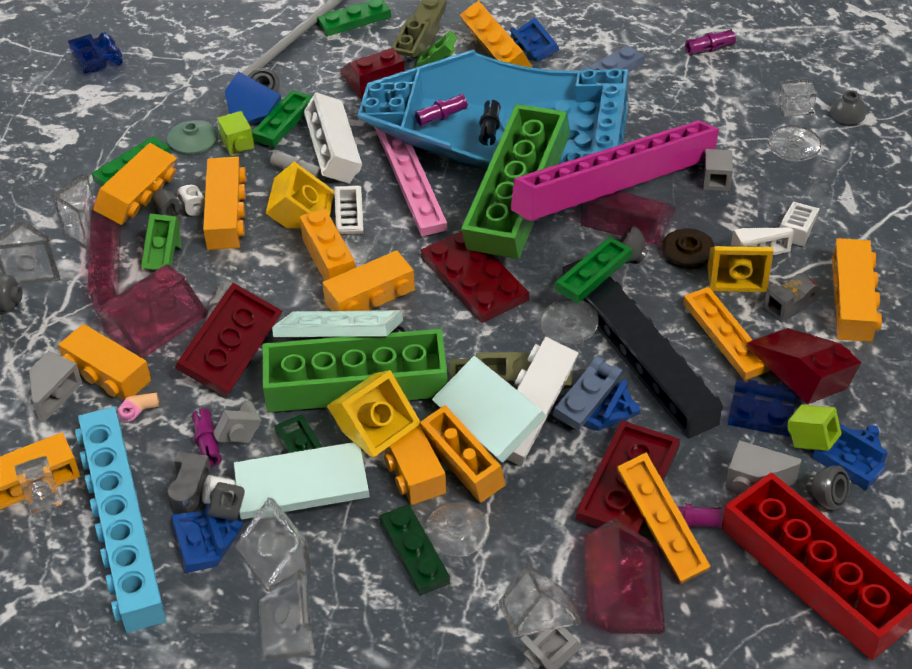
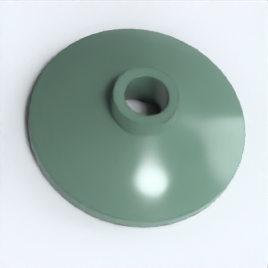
M201 120L180 123L173 127L167 136L169 147L176 153L184 155L203 153L211 149L218 140V132L215 126Z

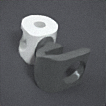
M196 185L180 187L177 191V196L171 191L162 189L157 190L152 196L155 214L166 215V209L169 205H171L175 213L180 212V209L185 210L191 216H197L204 212L205 197Z
M208 475L202 491L203 503L210 505L207 516L235 521L238 518L244 498V488L237 486L235 480ZM235 494H236V502H235V504L232 506L233 500H234V497H235Z

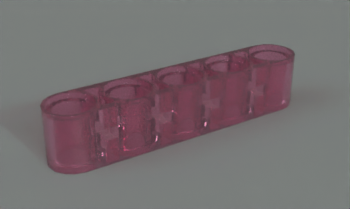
M93 206L91 210L88 289L94 310L101 314H107L116 310L119 305L121 226L93 210Z

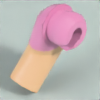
M158 393L127 397L118 409V417L124 422H130L144 409L159 407Z

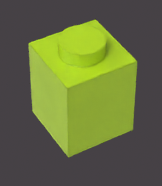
M242 111L217 118L220 137L230 155L254 148L252 129Z
M801 405L788 420V432L792 436L794 448L829 451L842 434L836 407Z

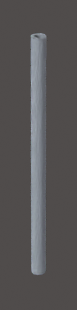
M328 0L242 73L248 76L252 71L263 68L318 22L317 16L330 12L343 0Z

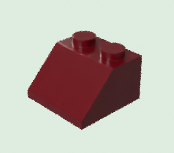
M394 48L349 62L340 71L362 100L367 83L404 72L405 67L404 60Z

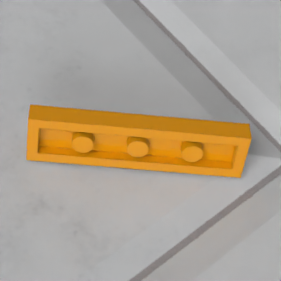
M710 287L684 295V306L744 381L770 371L746 347L747 343L752 341L751 337Z
M647 452L617 466V471L679 583L682 584L710 570L709 562Z

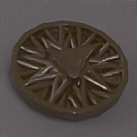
M684 228L675 230L665 237L662 251L665 257L673 264L692 268L708 263L710 247L715 245L712 238L706 233L696 229Z

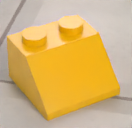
M294 161L274 177L266 214L285 228L301 229L299 216L326 209L330 216L335 191Z
M710 247L708 260L710 289L720 292H766L774 252L773 247Z
M391 370L374 373L327 405L341 431L371 458L415 429L421 422Z

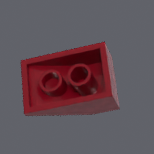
M790 328L749 341L746 345L756 357L807 405L848 389L862 363L841 343Z

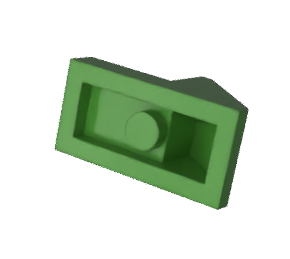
M450 30L418 56L414 68L450 57L455 51L454 45L457 36Z
M150 213L141 268L171 273L174 250L182 248L178 217Z

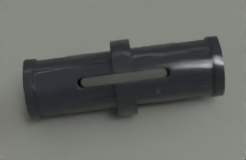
M489 100L485 102L484 112L479 121L481 127L479 142L485 146H488L489 138L490 146L495 143L496 131L500 127L499 111L501 105L496 100H492L491 107H489Z

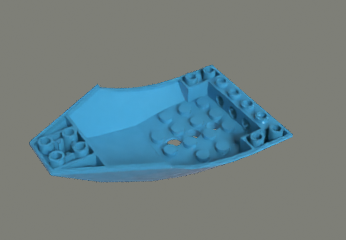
M475 49L367 83L357 116L360 120L407 144L460 163L488 169L515 104L566 111L570 127L568 139H575L567 141L558 163L561 164L624 144L628 116L629 72L628 69L568 71L524 67L475 53ZM459 94L465 96L468 109L448 116V119L443 121L438 119L422 127L418 125L415 119V111L432 106L435 101L440 99L445 101ZM489 100V107H491L492 100H496L501 105L499 111L500 127L496 131L495 143L490 146L489 138L488 146H485L479 142L481 131L479 121L484 112L485 102Z

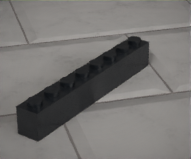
M581 260L563 266L562 276ZM609 276L577 304L689 439L720 425L723 410L720 398L707 388L700 375L693 372L688 366L686 359L673 349L668 338L662 336L654 327L652 320L649 317H645L639 310L637 303L625 294L619 282L614 281Z

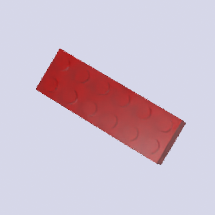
M770 472L725 505L721 529L872 661L912 629V587L774 473Z

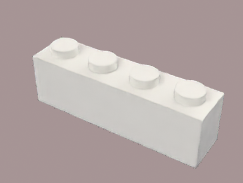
M315 92L305 108L304 114L322 176L350 184L354 176L360 172L362 161L341 100Z
M545 337L541 346L538 344L534 345L528 357V361L532 363L527 371L524 369L520 371L514 386L518 387L517 391L540 408L548 417L576 363L579 353ZM546 418L507 460L522 466Z

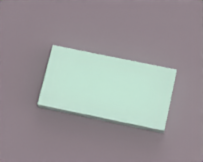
M400 310L293 311L272 327L273 337L388 336L403 322V315Z
M475 356L432 398L440 408L446 405L475 438L502 463L547 417L540 408Z
M354 442L234 462L236 485L243 487L245 490L240 508L241 520L370 497L361 448Z

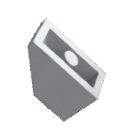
M50 351L35 362L29 370L32 401L39 421L44 423L82 384L77 364Z
M739 440L728 468L725 488L742 494L770 472L774 473L788 486L796 484L802 459Z

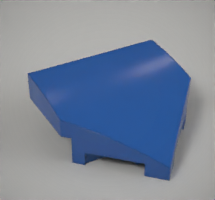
M533 18L517 30L514 27L510 29L511 38L521 48L528 60L540 61L560 50L557 43L536 18Z
M239 71L225 90L229 114L242 111L249 125L260 124L281 101V94Z
M601 374L597 375V377L601 378L602 380H605L607 378ZM626 380L615 385L585 422L584 427L599 431L618 424L621 420L625 421L640 414L641 409L638 403H634L627 389L628 383Z
M840 425L842 434L829 451L814 450L812 458L827 467L842 466L851 482L867 490L884 472V462L888 454L887 450L882 448L878 436L880 432L878 426L867 425L866 430H851L844 425Z
M209 504L206 506L205 511L171 515V527L184 573L217 566L236 539L244 522L238 519L229 521L207 516Z

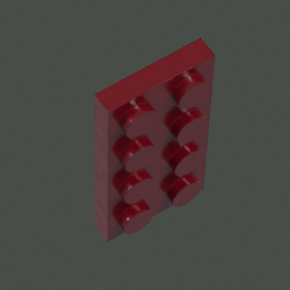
M462 231L421 249V258L481 323L529 301L527 289L493 254L466 249Z
M232 283L178 360L175 369L227 398L266 340L272 327L279 320L283 311L239 285Z
M621 420L576 511V520L637 541L646 521L617 471V466L647 452L664 482L680 447V439Z

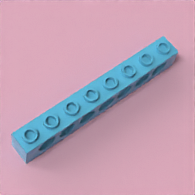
M115 406L79 415L80 428L75 429L79 447L85 446V451L80 452V457L84 470H90V474L85 475L89 494L95 493V498L90 499L94 518L100 517L101 523L95 524L99 543L105 542L106 548L100 549L105 569L111 568L112 574L106 575V581L110 595L116 594L117 601L111 602L116 622L123 621L126 633L167 622Z

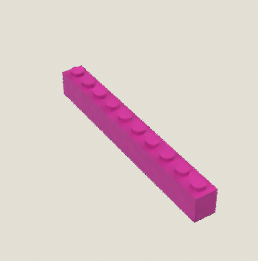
M698 120L514 178L511 210L522 215V218L535 221L540 217L556 214L563 209L576 207L578 204L596 200L601 196L614 194L616 191L625 188H632L639 183L649 182L660 176H667L669 173L684 170L686 167L695 164H702L705 158V149H716L719 129Z

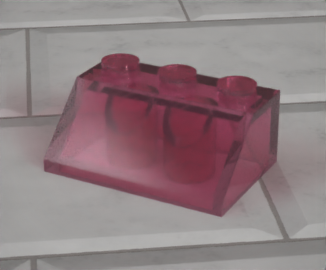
M616 191L614 194H607L596 200L582 203L581 226L622 236L631 226H636L642 232L645 242L659 245L675 212V206Z
M168 264L98 308L105 333L122 347L143 359L208 315L207 310L186 278Z
M612 519L585 535L588 620L611 634H661L665 632L659 547L616 519Z

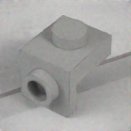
M244 401L239 411L224 410L213 432L217 442L250 443L261 422L252 402Z
M558 620L551 624L533 642L526 634L520 639L527 648L523 653L524 656L536 669L540 666H543L544 669H559L582 648L579 641Z

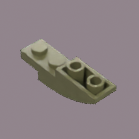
M421 0L412 19H406L391 48H394L400 55L410 57L422 54L439 31V21L447 7L446 0Z
M525 352L476 353V357L516 390L518 387L514 386L520 371L522 369L527 371L532 363L528 361L530 353ZM471 358L450 360L449 381ZM572 371L563 388H572Z

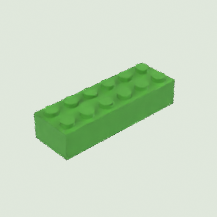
M515 104L461 228L467 250L520 259L535 221L522 218V215L511 210L514 178L558 165L570 136L566 111Z
M442 329L390 333L388 336L335 337L264 343L263 392L267 412L325 408L328 404L374 373L391 370L408 400L433 398L448 383Z

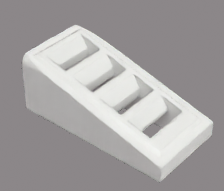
M361 186L334 187L336 228L340 234H364ZM340 202H356V203L341 204ZM341 209H357V211H341ZM357 216V218L341 219V217ZM358 223V226H341V224Z
M793 202L779 228L792 227L794 230L792 244L804 247L820 208Z
M792 227L735 229L732 234L731 247H773V255L790 252L794 230Z

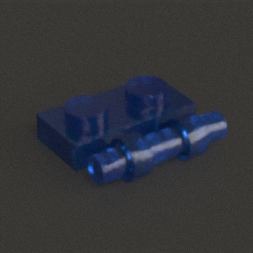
M102 32L95 39L89 34L68 41L69 48L84 74L96 72L107 67L106 61H111L117 66L123 63L120 49L115 47L114 39L106 32Z
M749 379V382L736 380L734 391L745 393L746 397L733 395L728 425L789 437L788 420L792 417L795 406L782 403L783 401L795 403L797 394L793 390L785 389V385L776 384V387L758 384V380ZM755 396L772 398L774 400L773 402L755 399Z

